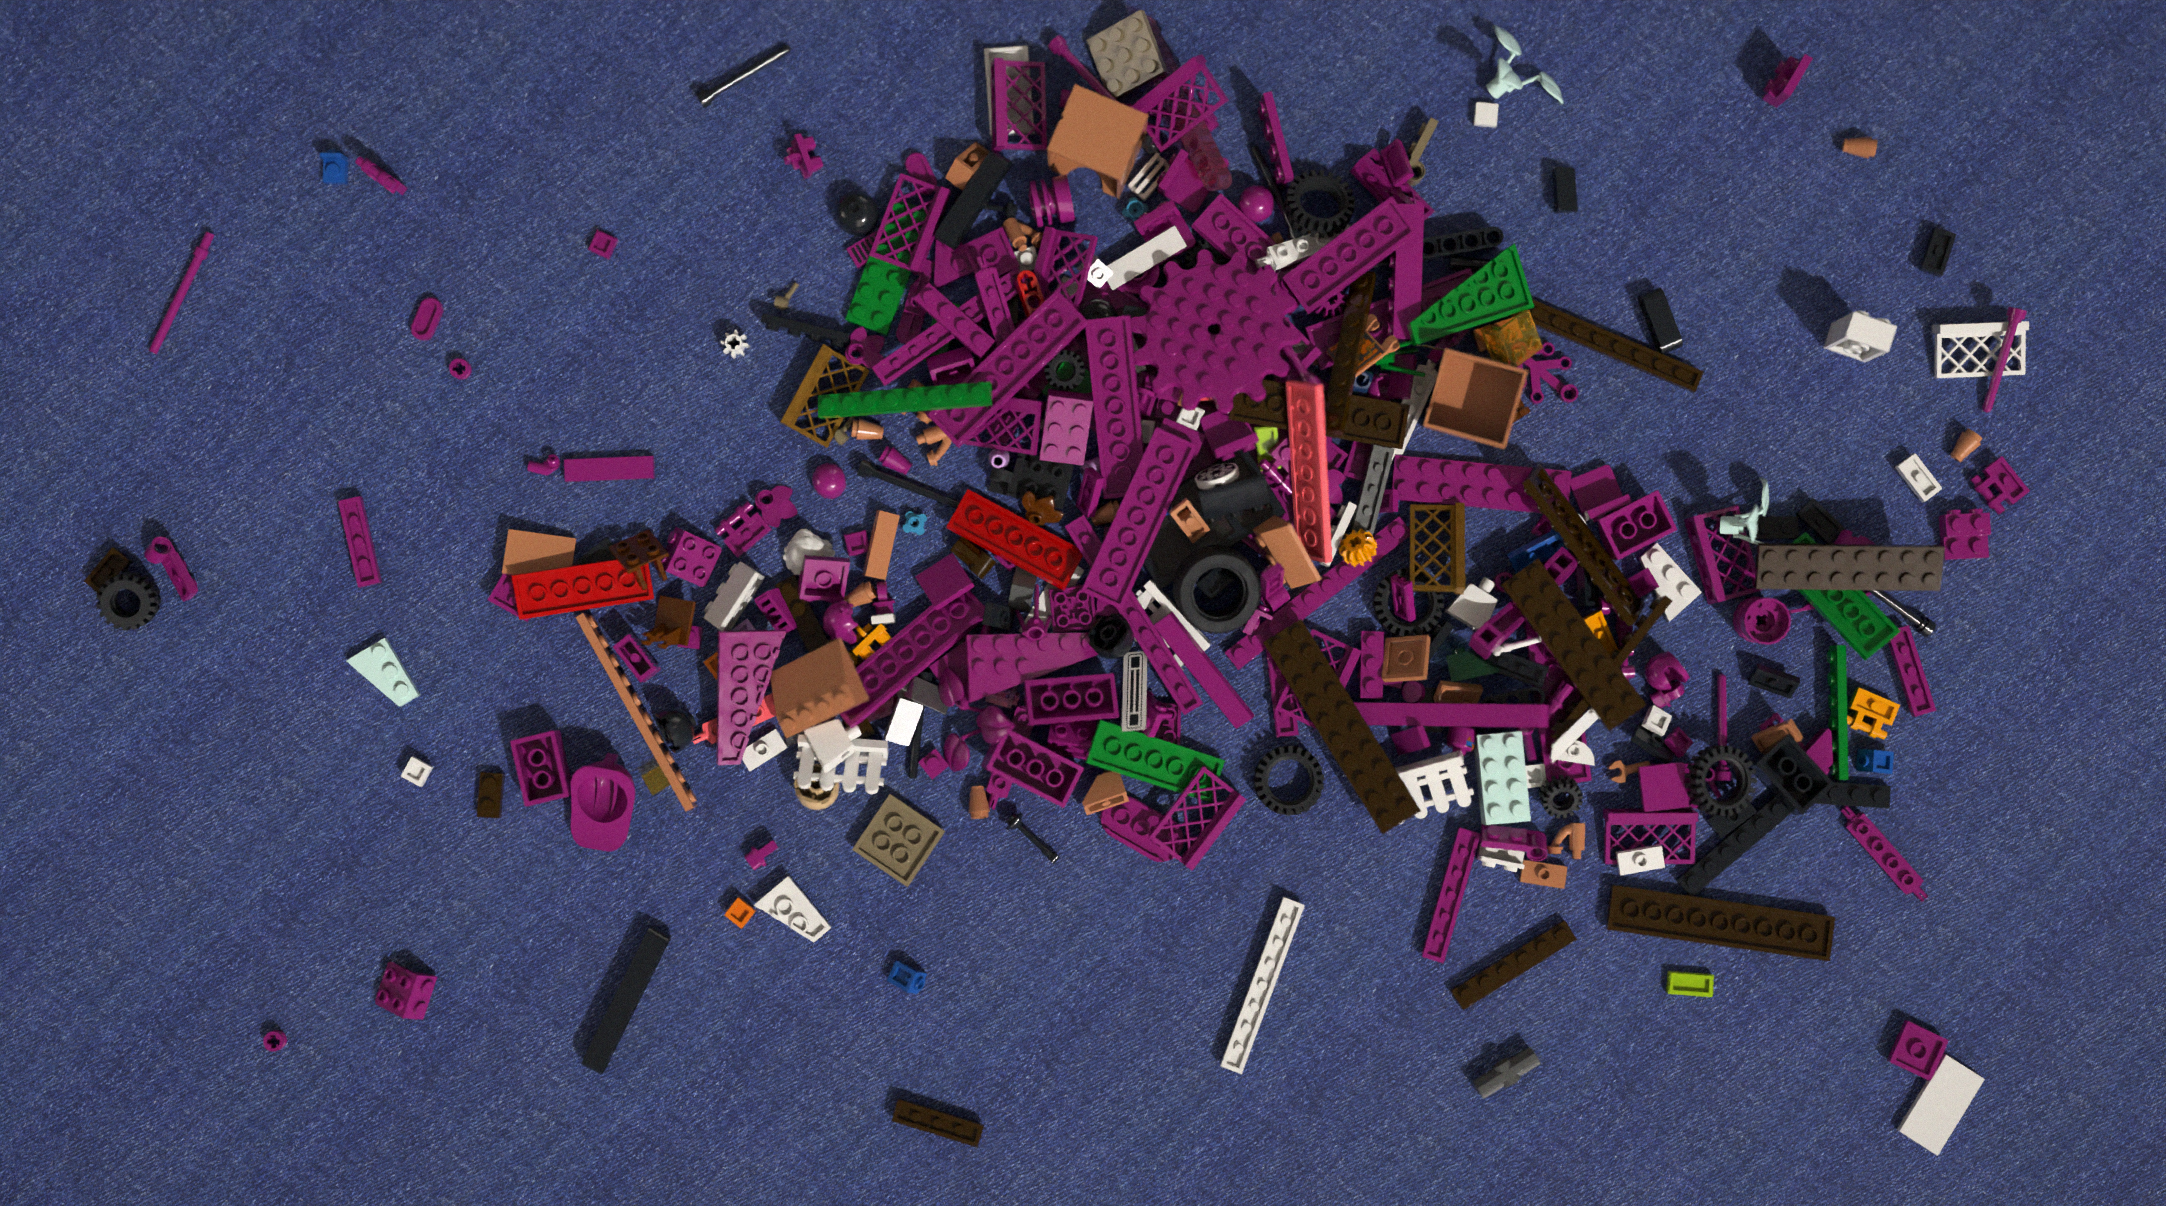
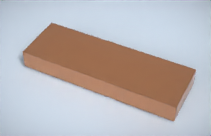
M877 510L862 575L886 580L900 515Z

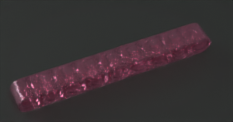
M1146 15L1168 70L1167 73L1152 80L1156 87L1174 73L1178 67L1152 16ZM1181 86L1179 97L1188 99V96L1182 89L1183 86ZM1165 99L1163 104L1166 110L1172 112L1173 100ZM1178 101L1177 113L1186 115L1188 103ZM1192 104L1191 116L1200 117L1201 114ZM1176 117L1175 128L1183 130L1186 119ZM1203 120L1181 137V140L1204 187L1208 191L1224 190L1231 186L1232 176Z

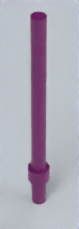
M206 231L199 247L196 246L189 268L148 351L155 354L158 353L203 259L206 260L209 254L207 250L215 235Z

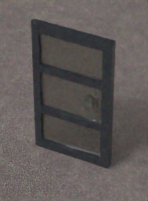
M1242 450L1235 452V457L1222 461L1220 458L1201 470L1203 471L1218 464L1235 463L1239 468V477L1229 484L1263 476L1250 453H1243ZM1199 471L1180 483L1171 505L1173 509L1187 498L1203 519L1197 494L1205 490L1198 488L1195 481L1196 475L1201 472ZM1221 483L1215 484V487H1221ZM1267 483L1270 503L1265 505L1266 509L1253 512L1251 508L1244 510V515L1231 518L1230 514L1222 516V521L1209 523V520H1205L1204 522L1210 528V531L1194 543L1189 540L1171 515L1165 516L1144 561L1159 589L1173 582L1180 563L1191 552H1195L1196 549L1210 545L1230 547L1253 533L1254 528L1272 516L1276 515L1279 517L1286 513L1269 484Z

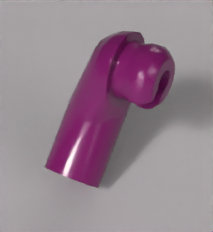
M551 454L543 463L529 461L527 470L542 475H549L559 468V457Z

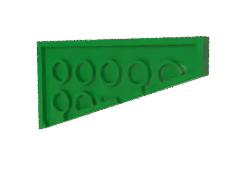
M1515 243L1507 247L1407 324L1413 346L1535 307Z

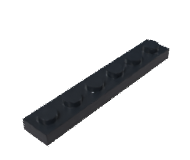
M1776 795L1675 879L1687 895H1696L1792 813Z

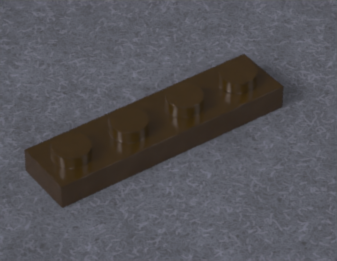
M898 1098L891 1120L974 1147H978L984 1128L982 1123Z

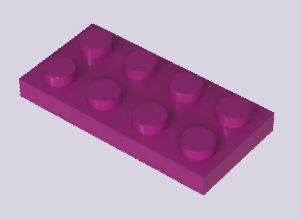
M1270 91L1263 93L1262 99L1259 101V107H1257L1259 119L1264 121L1263 135L1265 141H1269L1270 144L1268 154L1271 163H1275L1274 178L1276 184L1280 183L1281 189L1289 188L1294 175L1273 94Z

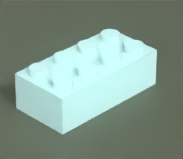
M1522 731L1476 735L1474 755L1481 824L1492 825L1531 821Z

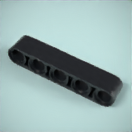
M994 150L988 153L935 233L936 240L953 250L960 245L1010 170L1011 160Z

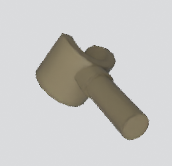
M796 282L785 294V297L776 296L774 301L775 308L781 310L788 308L789 299L799 286Z
M855 416L850 417L845 425L835 432L834 438L839 445H843L849 439L845 432L852 425L853 419H856Z

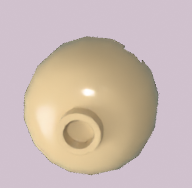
M814 764L813 773H821V765ZM795 779L794 788L796 796L803 806L809 809L820 810L834 803L838 797L840 784L834 782L831 790L824 791L820 787V781H812L809 788L801 789L798 786L797 779Z

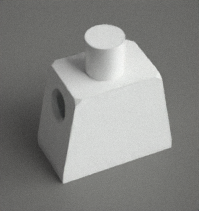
M1484 577L1478 587L1472 583L1467 584L1464 594H1458L1444 612L1477 631L1491 618L1497 603V599L1490 595L1495 583Z
M839 719L804 730L805 738L825 773L853 754L854 747L851 740L862 735L857 725L853 728L849 726L844 729Z

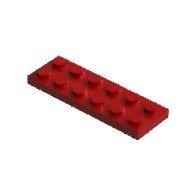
M967 489L946 527L950 531L1063 591L1083 557L1079 548L969 489Z
M617 559L512 575L519 620L654 599L649 563L640 567L647 585V589L643 591L638 585L634 572L628 574Z

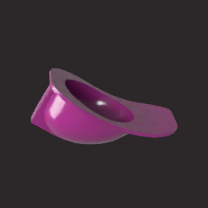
M607 753L603 761L580 767L572 776L571 834L579 846L611 852L620 848L628 836L635 800V786L629 771L618 764L617 754Z

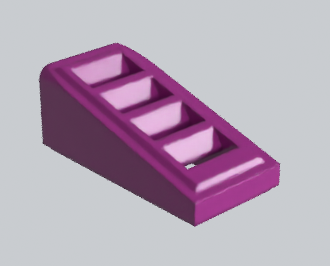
M779 588L769 590L754 599L775 630L785 629L787 634L797 628ZM783 622L787 623L785 627L782 625Z

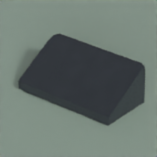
M1555 167L1552 170L1555 214L1578 212L1575 168Z

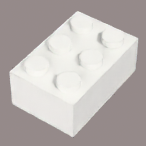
M1864 311L1852 312L1831 324L1823 348L1862 362H1867L1889 352L1897 326L1891 325V322L1887 319L1871 318Z

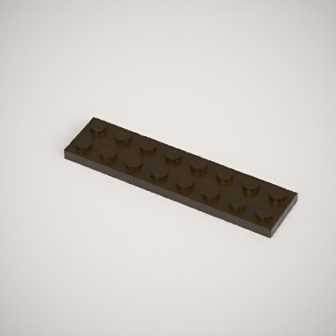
M1262 379L1266 396L1259 402L1253 401L1249 395L1243 392L1237 393L1233 397V408L1228 413L1227 420L1289 430L1286 383ZM1323 390V393H1324V397H1323L1324 406H1325L1326 396H1327V392H1328L1327 390ZM1352 395L1344 434L1325 436L1403 449L1410 405Z
M1541 463L1538 464L1522 483L1525 492L1530 497L1532 496L1537 503L1539 511L1550 520L1553 530L1561 535L1565 546L1576 555L1579 565L1588 571L1592 582L1599 586L1606 601L1611 603L1616 609L1618 617L1625 621L1628 626L1634 624L1641 614L1645 603L1641 598L1637 597L1628 580Z
M1758 543L1754 587L1756 589L1940 591L1945 547L1943 545Z
M1536 559L1501 584L1503 590L1607 731H1611L1646 706L1640 695L1539 559Z

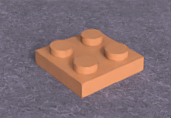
M1428 635L1386 638L1382 680L1384 682L1427 680L1431 638Z

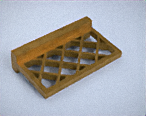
M823 344L780 423L828 448L844 417H839L837 420L830 422L826 418V423L814 426L810 413L817 412L818 409L809 411L807 400L809 397L834 391V394H837L836 390L844 387H849L850 393L858 392L870 370L861 365L849 363L845 356ZM834 356L840 359L843 369L830 372L828 365L830 358ZM844 362L851 365V367L846 368ZM827 368L828 373L822 374L824 369ZM856 368L863 372L859 381L850 383L847 370ZM844 371L847 384L835 387L832 374ZM829 376L832 388L820 391L817 383L818 380ZM857 384L854 391H852L851 385ZM816 386L817 393L811 394ZM804 406H805L807 412L801 413V411L803 410V408H804ZM808 414L811 427L801 429L794 425L798 417ZM836 423L831 430L830 424ZM828 426L830 435L826 442L817 437L815 428ZM812 429L814 435L808 433L807 431Z
M1455 503V505L1410 504V581L1412 582L1413 591L1464 594L1465 503ZM1415 511H1424L1429 518L1421 524L1415 518ZM1440 511L1450 512V519L1445 524L1436 517ZM1432 519L1441 527L1433 535L1424 527ZM1420 530L1429 537L1422 545L1415 539V534ZM1443 530L1450 536V540L1445 545L1436 538ZM1432 540L1441 548L1433 556L1424 548ZM1420 551L1429 558L1422 566L1415 561V556ZM1443 551L1450 557V562L1445 566L1435 559ZM1431 562H1434L1441 569L1434 577L1424 569ZM1420 572L1429 579L1425 585H1415V577ZM1444 572L1450 578V586L1440 585L1436 579Z

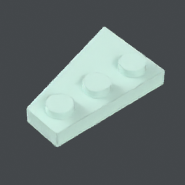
M387 638L381 639L347 660L352 667L398 706H403L420 696L418 689Z

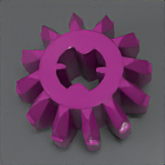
M1344 289L1330 298L1334 299L1332 305H1330L1329 301H1326L1315 310V313L1318 314L1322 310L1324 312L1322 318L1324 319L1328 313H1330L1331 318L1336 317V313L1339 315L1343 314L1342 308H1345L1347 303L1343 300L1348 298V294H1341Z

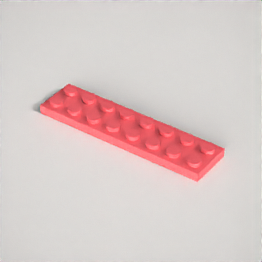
M1290 380L1286 381L1294 530L1311 560L1328 563L1332 562L1323 385Z

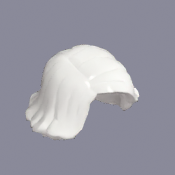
M800 529L788 543V546L784 548L785 554L783 559L786 562L787 568L791 569L794 575L798 574L800 576L805 555L834 557L835 551L832 549L833 545L828 540L821 539L808 529Z

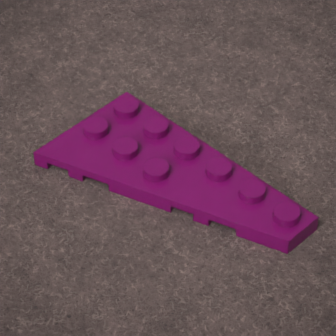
M785 629L718 631L717 765L741 764L749 741L750 731L757 718L758 708L762 703L772 675L774 662L779 655L781 642L787 632Z
M1047 633L1046 637H1042L1039 640H1031L1027 635L1022 634L966 635L968 703L1022 684L1025 680H1032L1097 656L1098 654L1089 644L1090 638L1088 633Z

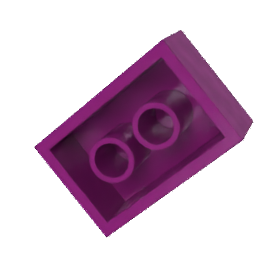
M1048 389L1039 448V460L1084 466L1093 408L1092 394Z
M560 730L510 741L525 807L571 796V776Z

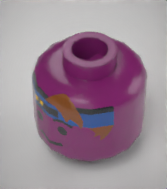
M1450 726L1446 745L1453 749L1452 752L1461 750L1463 756H1465L1466 752H1472L1475 749L1478 732L1473 726Z

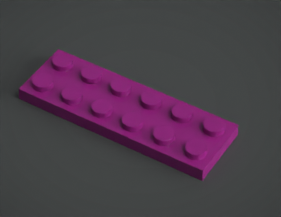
M1221 193L1192 224L1191 227L1229 261L1234 253H1244L1247 256L1246 270L1249 274L1257 275L1265 269H1273L1270 265L1257 268L1255 259L1265 257L1267 248L1277 243ZM1299 263L1275 270L1277 280L1271 287V292L1276 297L1292 296L1295 298L1296 308L1301 303L1282 277L1300 265Z
M1391 196L1282 278L1306 312L1310 314L1416 236L1418 231Z

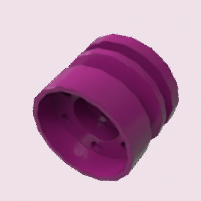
M1066 174L1052 177L1051 188H1047L1044 179H1040V190H1037L1035 180L1029 181V202L1032 216L1038 227H1043L1042 216H1047L1048 225H1052L1053 214H1057L1060 223L1075 221Z
M1754 596L1746 598L1738 604L1732 621L1734 630L1747 642L1770 645L1778 643L1787 635L1790 630L1791 617L1786 606L1777 599ZM1756 616H1760V617H1759V621L1761 622L1760 624H1756L1757 621H1758V620L1756 619Z

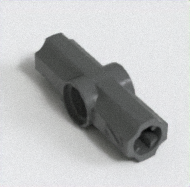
M1529 1046L1511 1058L1507 1057L1498 1061L1492 1066L1491 1070L1472 1082L1484 1099L1502 1087L1506 1088L1515 1084L1521 1079L1523 1074L1541 1063Z

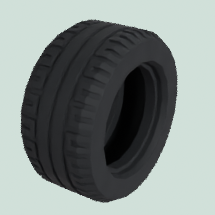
M1223 545L1201 547L1196 549L1195 552H1191L1189 556L1187 555L1186 559H1183L1179 568H1177L1175 578L1173 579L1175 602L1184 618L1195 628L1211 634L1228 633L1242 627L1244 623L1246 624L1247 620H1250L1251 616L1254 615V611L1257 610L1261 595L1259 576L1252 564L1237 550ZM1217 567L1228 568L1238 575L1240 587L1238 596L1231 605L1222 610L1210 611L1201 608L1195 603L1193 595L1194 586L1201 574Z

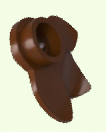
M1027 491L1023 496L1022 505L1027 510L1026 518L1029 522L1042 526L1046 522L1057 523L1062 519L1064 513L1055 509L1053 496L1037 499L1031 491Z

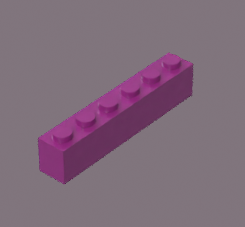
M1398 204L1418 231L1416 236L1389 255V268H1392V277L1388 278V290H1391V299H1388L1387 312L1391 313L1390 322H1387L1386 333L1387 335H1394L1398 341L1411 340L1407 324L1421 314L1424 204Z

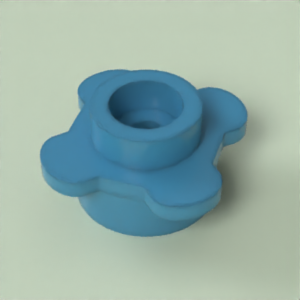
M1132 197L1129 199L1127 207L1123 208L1122 214L1124 217H1129L1135 222L1140 215L1148 212V206L1142 204L1137 198Z
M912 511L907 512L905 515L906 524L903 526V530L906 533L913 532L917 535H922L925 532L924 522L927 521L926 515H917Z

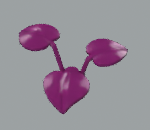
M946 667L939 681V696L945 706L952 707L954 704L959 706V700L964 696L963 685L957 674L951 668ZM968 705V710L980 713L977 717L979 729L961 737L956 733H951L946 738L944 757L952 771L963 770L969 762L970 752L967 744L964 742L966 738L982 732L986 742L995 744L1004 739L1013 729L1014 724L1005 717L998 707L988 706L987 708L980 709Z

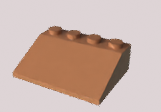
M841 638L772 671L770 678L776 717L786 738L869 700Z

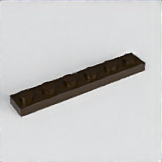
M1562 920L1450 991L1461 1009L1465 1010L1571 944L1577 938L1567 922Z

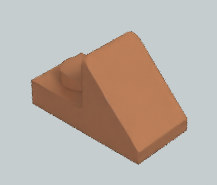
M1187 498L1169 511L1171 517L1192 543L1210 531V528Z

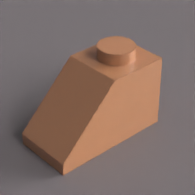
M975 142L955 158L945 178L963 191L989 151Z
M1107 770L1102 775L1096 777L1082 802L1086 815L1129 801L1120 773Z

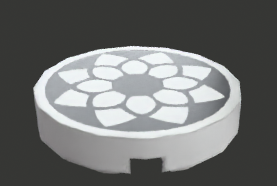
M1223 463L1209 467L1196 475L1197 487L1207 490L1216 488L1215 484L1227 485L1239 477V468L1235 463Z

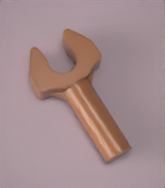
M1621 760L1613 761L1607 769L1618 768L1620 775L1611 777L1610 780L1617 783L1626 782L1628 774L1638 772L1637 767L1650 766V762L1644 761L1624 765Z

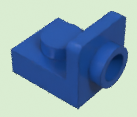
M330 149L327 150V153H320V158L323 160V183L348 184V158L339 150Z
M1858 749L1856 770L1893 774L1894 752Z
M896 960L887 981L907 993L918 994L925 985L927 974Z

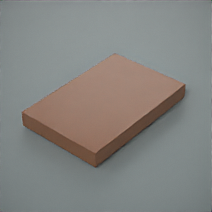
M508 529L502 574L514 575L572 566L577 539Z

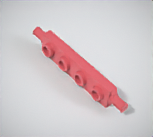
M773 692L764 696L758 708L754 725L776 716ZM716 717L702 724L703 731L694 735V739H696L693 741L694 744L706 739L711 745L717 742Z

